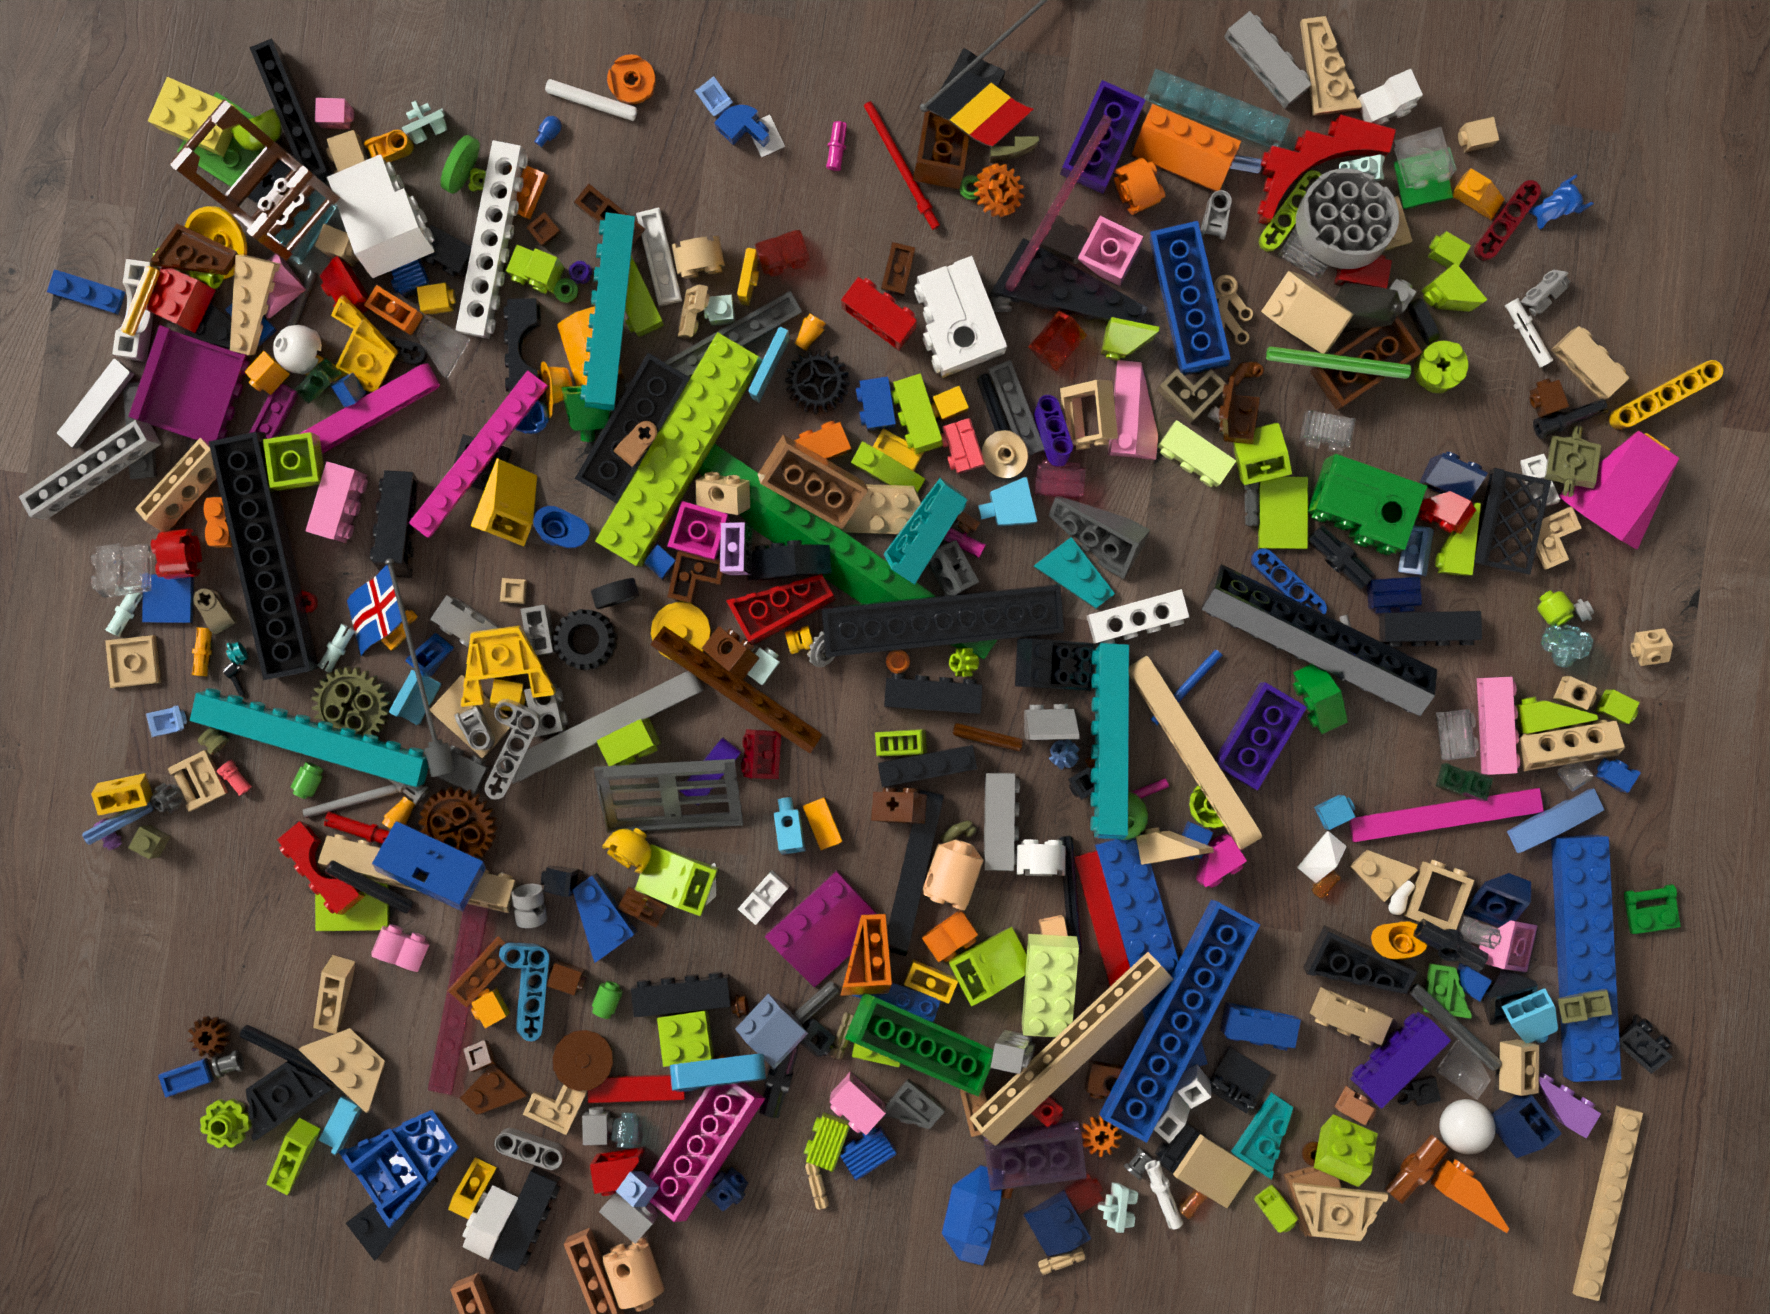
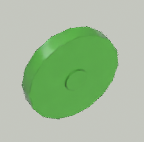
M465 135L452 149L442 171L441 187L443 190L451 194L457 193L468 180L480 150L478 139Z

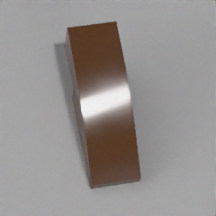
M590 184L585 187L574 201V205L599 225L600 220H605L606 212L628 215ZM636 221L632 246L646 230Z

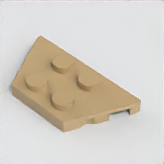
M866 484L867 493L842 531L846 533L899 534L921 504L915 487Z
M349 1028L302 1046L299 1049L366 1113L370 1111L386 1061Z
M1293 1182V1189L1309 1232L1312 1236L1361 1241L1367 1232L1368 1226L1377 1217L1376 1213L1382 1203L1388 1199V1194L1385 1192Z

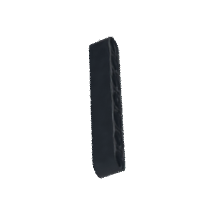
M921 789L919 794L927 795L925 824L912 823L887 929L889 953L907 956L944 797L942 794Z

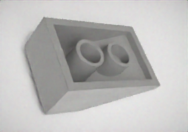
M1054 704V709H1044V705H1030V710H1024L1025 739H1079L1074 709H1068V704Z

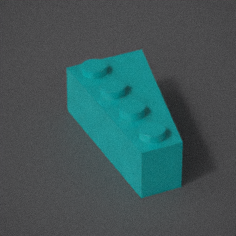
M939 478L883 554L893 571L915 585L953 522L965 509L967 498L962 492L942 478Z

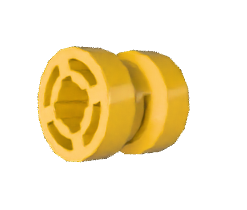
M808 625L801 627L798 631L789 630L785 632L791 655L798 653L804 648L807 650L811 649L809 645L813 644Z

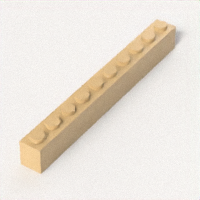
M1147 952L1034 1057L1027 1068H1023L1020 1074L1017 1073L970 1117L971 1121L980 1133L996 1146L1174 979Z

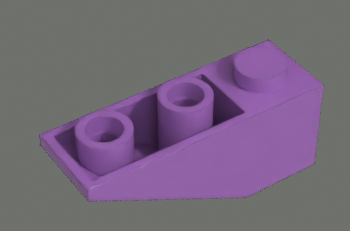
M1541 1072L1539 1075V1091L1557 1121L1587 1138L1601 1113L1594 1110L1595 1104L1584 1097L1581 1100L1573 1097L1574 1091L1564 1085L1558 1088L1552 1084L1553 1078Z

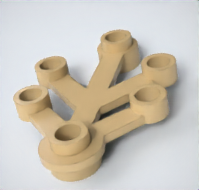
M1222 275L1214 282L1216 299L1219 298L1218 307L1223 329L1226 324L1234 335V342L1239 346H1243L1249 341V334L1242 330L1228 311V301L1237 309V317L1241 322H1248L1253 316V311L1251 308L1246 307L1236 293L1238 284L1235 278L1230 275ZM1227 284L1229 291H1223L1221 285ZM1247 311L1249 318H1243L1241 312ZM1239 334H1243L1246 339L1244 342H1240L1238 340Z

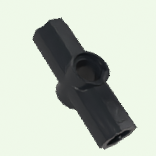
M1321 525L1309 537L1308 541L1325 557L1327 564L1336 572L1342 573L1359 590L1367 585L1375 575L1357 558V553L1343 541L1340 542L1324 525Z
M1425 919L1418 922L1414 930L1413 936L1439 950L1438 955L1443 960L1451 962L1458 960L1478 972L1484 968L1485 963L1488 961L1489 954L1464 941L1463 934L1458 930H1444Z
M797 1046L775 1069L770 1066L765 1083L766 1090L763 1096L765 1100L761 1104L759 1111L764 1116L779 1118L785 1094H788L793 1076L792 1070L799 1049Z

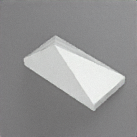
M1327 831L1297 868L1317 883L1337 867L1347 846Z

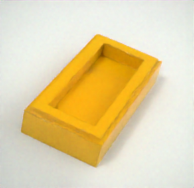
M884 428L873 445L874 448L912 471L916 469L924 454L923 452L915 455L914 449H909L904 439Z

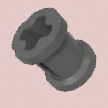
M234 1050L230 1055L221 1058L219 1056L212 1059V1067L215 1075L221 1078L226 1073L235 1070L238 1072L243 1071L244 1060L240 1051Z
M1138 1147V1153L1129 1163H1125L1124 1167L1137 1179L1141 1180L1143 1178L1142 1174L1146 1170L1145 1165L1154 1160V1158Z

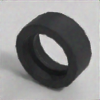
M634 578L622 579L591 590L596 609L618 605L640 596Z

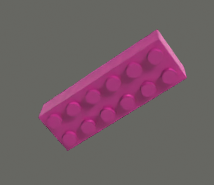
M744 1082L706 1087L649 1175V1178L660 1187L649 1202L672 1221H686L765 1098Z

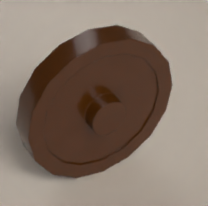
M588 1030L574 1031L564 1036L557 1044L552 1057L553 1070L558 1080L567 1088L579 1092L593 1090L602 1085L610 1075L613 1066L612 1050L608 1042L598 1033Z

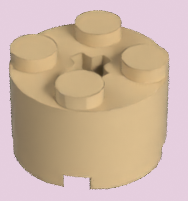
M713 236L714 241L708 240L707 237L681 241V247H678L677 244H672L677 274H681L684 279L698 277V272L705 271L708 274L722 272L721 267L725 266L719 236Z

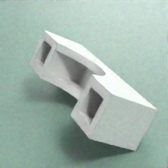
M126 259L123 284L127 294L126 315L145 268L150 266L160 272V268L153 266L151 262ZM147 310L144 311L134 336L123 333L121 331L122 326L116 330L112 354L126 360L147 362L154 314Z

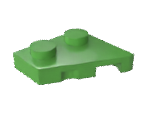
M1429 963L1426 991L1451 1015L1471 1019L1472 1015L1470 1010H1468L1464 998L1465 994L1460 986L1456 968ZM1423 1007V1011H1424V1012L1430 1013L1428 1010H1426V1009Z

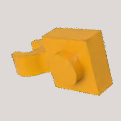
M412 610L405 611L409 626L418 616ZM403 623L392 634L381 640L390 650H394L406 638Z

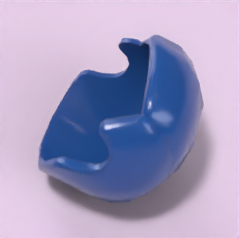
M540 399L537 400L515 428L516 431L536 434L547 426L549 411L544 402Z

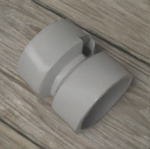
M524 884L512 890L511 895L513 906L515 907L514 913L517 926L521 928H534L547 921L546 907L543 904L545 901L541 885Z

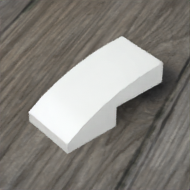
M1544 454L1521 460L1520 464L1523 475L1544 479L1547 464ZM1552 480L1546 506L1557 504L1560 500ZM1533 483L1527 489L1532 497L1536 499L1542 495L1544 485ZM1539 499L1538 501H1536V503L1538 504V506H1539V504H1540V500H1541V499Z
M771 870L738 910L756 925L789 888V885Z

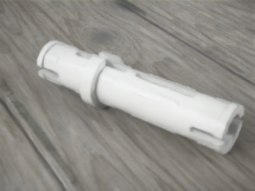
M1519 298L1506 304L1505 308H1507L1515 323L1513 325L1514 328H1518L1539 368L1552 362L1553 358L1550 356L1531 322L1533 318L1531 315H1527ZM1530 335H1531L1532 338L1534 339V341H1535L1536 345L1538 346L1540 352L1538 351L1537 347L1535 346V344H1534L1533 340L1531 339Z
M1152 1160L1145 1165V1169L1150 1177L1151 1189L1158 1197L1168 1227L1172 1229L1180 1228L1183 1225V1220L1171 1194L1170 1182L1164 1176L1160 1162Z

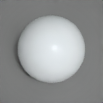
M1470 1099L1457 1100L1448 1105L1443 1111L1439 1123L1440 1133L1445 1143L1451 1149L1461 1154L1471 1155L1484 1151L1492 1143L1495 1136V1121L1490 1111L1483 1104Z

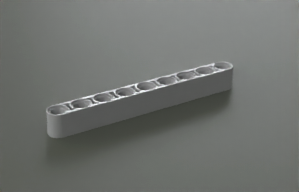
M689 671L684 672L528 749L514 775L512 784L597 744L596 740L642 718H650L704 691L699 678ZM508 759L502 762L505 770H511L514 767L512 761Z

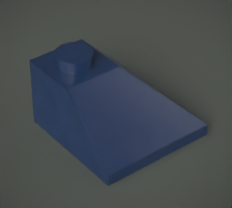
M1510 873L1486 881L1465 907L1463 914L1499 928L1509 921H1516L1531 902V881Z

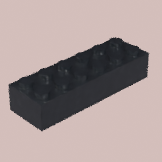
M647 353L575 479L618 503L652 443L633 467L614 452L615 448L626 435H629L636 425L643 421L652 422L656 426L658 434L690 377ZM649 427L640 428L642 431L640 436L642 438L646 436L651 437L649 434L651 429Z

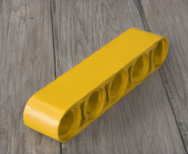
M1710 360L1693 367L1612 411L1609 416L1610 425L1616 430H1622L1660 412L1719 380L1723 375L1722 365L1716 360ZM1705 368L1710 370V378L1705 375ZM1684 379L1690 382L1689 389L1684 386ZM1663 390L1669 393L1668 401L1663 398ZM1642 401L1648 404L1647 412L1641 407ZM1621 412L1627 415L1626 423L1622 422L1620 418Z

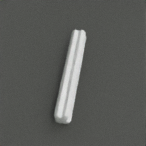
M549 79L546 83L545 90L549 94L634 121L636 118V107Z

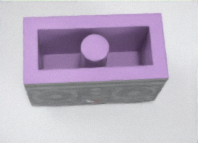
M721 523L720 572L727 575H752V526L746 523Z

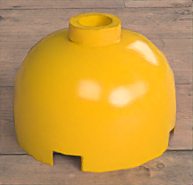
M637 828L634 831L619 829L613 832L602 846L603 849L609 848L607 854L628 869L631 865L636 867L634 872L639 874L646 868L652 852L650 844L645 840L647 835Z

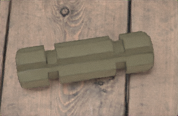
M845 1012L843 1015L842 1024L839 1026L834 1041L835 1046H833L830 1052V1056L834 1059L841 1060L843 1058L844 1048H846L848 1040L844 1038L854 1014Z

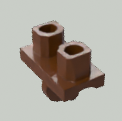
M628 886L618 906V909L655 928L658 926L667 908L666 904Z

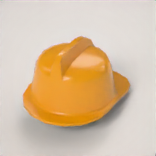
M542 361L541 376L542 382L548 386L545 390L549 418H551L553 404L563 401L562 387L572 386V381L567 368L548 367L546 362Z
M1412 922L1383 924L1377 926L1371 935L1372 945L1375 950L1388 959L1408 960L1422 954L1427 947L1426 943L1413 936L1417 924Z

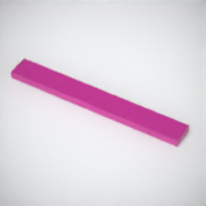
M1540 788L1357 816L1349 820L1352 842L1540 813L1544 812Z

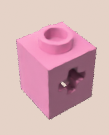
M316 98L315 122L321 128L350 129V122L354 120V110L345 99Z

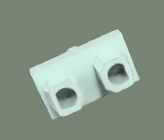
M416 100L411 102L414 109L406 114L409 120L416 116L419 119L402 127L405 134H409L415 144L427 140L422 126L430 123L435 135L447 130L443 109L424 116L423 113L431 110L429 104L426 103L419 106Z
M1380 154L1341 162L1339 169L1360 170L1374 176L1375 181L1384 180L1382 166L1385 156Z
M1112 1182L1111 1194H1106L1105 1202H1098L1097 1207L1099 1210L1104 1211L1103 1219L1107 1220L1108 1227L1114 1228L1118 1233H1124V1228L1134 1227L1135 1216L1134 1213L1127 1212V1204L1137 1203L1138 1192L1126 1188L1120 1183Z

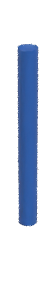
M1215 649L1173 694L1178 703L1223 656L1218 650ZM1153 716L1151 718V721L1158 726L1159 722L1157 721L1155 716Z

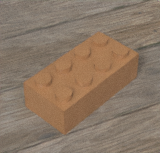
M782 435L757 474L760 484L841 530L868 491L863 480L785 435Z

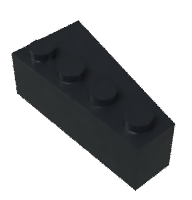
M384 470L383 478L379 480L381 499L376 503L378 523L374 524L373 527L375 546L371 547L370 559L378 570L381 571L387 565L385 561L391 558L395 561L393 567L396 577L412 578L413 569L408 568V558H413L414 548H412L410 535L415 533V528L409 522L414 517L411 516V512H416L418 479L413 472Z
M1326 925L1323 926L1303 967L1307 975H1318L1358 985L1364 984L1407 994L1417 974L1412 965L1398 959H1388L1380 955L1375 948Z

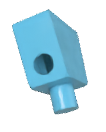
M1027 477L991 491V503L978 505L981 519L995 516L997 526L1029 525L1037 522Z
M792 797L778 799L779 812L774 813L779 852L785 855L806 851L799 810H794ZM786 820H792L790 827H785Z
M1545 988L1502 1006L1511 1026L1525 1043L1533 1041L1544 1043L1548 1040V1035L1558 1030L1556 1008Z

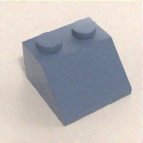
M767 994L735 1028L756 1053L764 1054V1060L774 1069L808 1034L784 1003L770 994Z

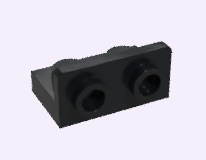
M1636 1014L1633 1016V1023L1619 1033V1044L1621 1048L1652 1074L1673 1058V1044L1664 1034L1660 1035L1655 1031L1654 1026L1648 1019H1642Z

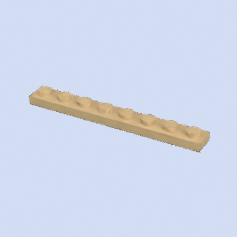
M1616 1105L1572 1292L1576 1296L1596 1301L1600 1300L1643 1113L1640 1111Z

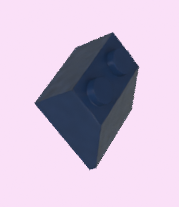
M1065 1190L1023 1213L1047 1257L1069 1252L1091 1239L1088 1229Z

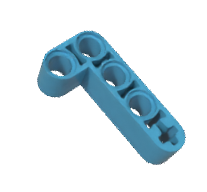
M506 943L499 951L501 961L511 968H522L516 1030L526 1041H535L541 1036L543 1027L549 954L547 950L538 944ZM513 949L517 950V957L512 961H508L507 953ZM538 950L541 951L540 959L532 962V953ZM533 975H538L539 980L537 984L530 986L528 983L529 978ZM531 999H536V1006L531 1010H527V1002ZM531 1024L533 1026V1029H529V1032L527 1033L524 1029L529 1028V1025Z
M751 1054L670 1065L672 1091L676 1092L766 1079L764 1054Z

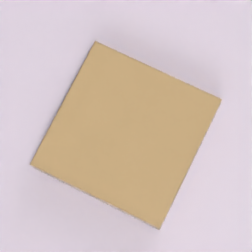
M156 635L105 640L110 688L161 683Z

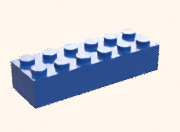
M1198 221L1151 231L1149 241L1180 372L1187 376L1229 366L1231 358Z

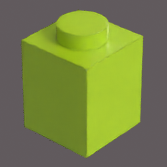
M1445 231L1440 237L1436 235L1429 245V248L1432 250L1428 257L1446 268L1451 267L1455 263L1459 266L1471 245Z
M1605 690L1595 711L1620 724H1629L1636 718L1638 714L1637 707L1640 702L1616 690Z

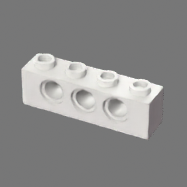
M1181 589L1087 615V620L1094 643L1112 644L1115 643L1114 638L1123 636L1124 640L1137 637V631L1146 629L1148 634L1161 630L1160 625L1169 623L1170 627L1184 624L1183 619L1188 618L1189 614ZM1158 606L1166 608V618L1159 619L1156 616L1155 611ZM1135 612H1140L1144 616V622L1140 626L1134 624L1132 620ZM1113 618L1121 622V629L1118 632H1113L1109 627V622Z

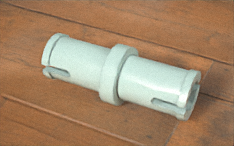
M129 588L120 606H116V613L105 630L120 637L129 619H133V612L143 594Z
M341 624L332 642H328V649L317 666L323 669L329 661L325 671L332 672L339 657L345 654V647L355 633V630L352 628L348 629L344 636L343 634L348 626Z

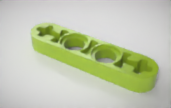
M1311 170L1302 177L1259 237V245L1264 251H1275L1294 227L1298 208L1292 204V198L1296 195L1303 198L1306 194V191L1303 190L1309 184L1307 179L1315 178L1317 180L1322 175L1320 172ZM1280 215H1287L1291 220L1290 225L1287 227L1281 226L1278 223V217ZM1276 229L1279 232L1273 240L1276 244H1266L1267 238L1265 236L1270 237Z

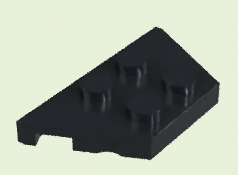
M289 1061L285 1062L246 1089L247 1101L250 1105L248 1110L249 1120H252L253 1128L252 1140L256 1141L334 1087L307 1070Z

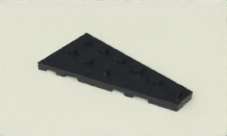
M1025 238L1021 240L989 295L998 298V296L1010 298V301L1017 303L1020 301L1032 303L1034 307L1068 315L1072 313L1079 314L1089 320L1096 318L1106 321L1107 324L1111 317L1140 323L1148 309L1146 306Z

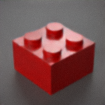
M162 267L145 310L195 333L216 290L172 268Z

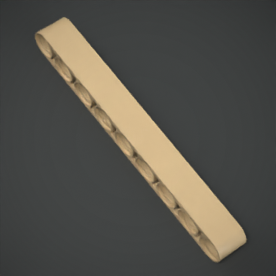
M1145 656L1130 665L1129 676L1238 848L1242 850L1261 839L1262 834L1150 658Z

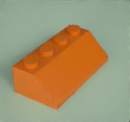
M1152 104L1141 128L1132 156L1138 159L1143 158L1147 163L1152 161L1155 166L1216 192L1221 190L1239 151L1241 141Z

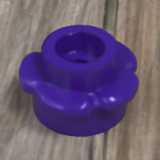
M576 261L569 268L570 279L576 284L589 282L590 275H592L591 266L587 265L584 261ZM583 271V274L579 275L578 272Z

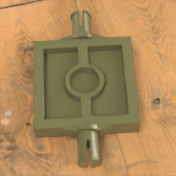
M1578 426L1573 427L1572 437L1564 438L1552 435L1549 445L1544 479L1564 483L1563 495L1567 496L1568 493V497L1574 495V486L1576 485L1594 489L1597 479L1601 445L1582 439L1583 427L1581 426L1579 430Z

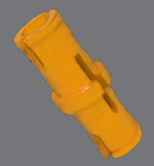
M197 627L195 649L192 648L194 662L191 675L208 676L209 656L212 655V650H210L212 632L209 628Z

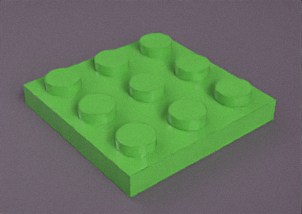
M216 92L213 97H216L220 100L225 99L230 104L234 105L239 111L243 113V115L246 118L251 119L254 117L253 115L243 110L242 108H240L227 98L223 97L219 93ZM234 136L224 157L199 146L194 150L200 156L198 166L230 187L234 185L262 152L261 149L257 151L246 150L237 142ZM183 141L177 152L183 148L187 141Z

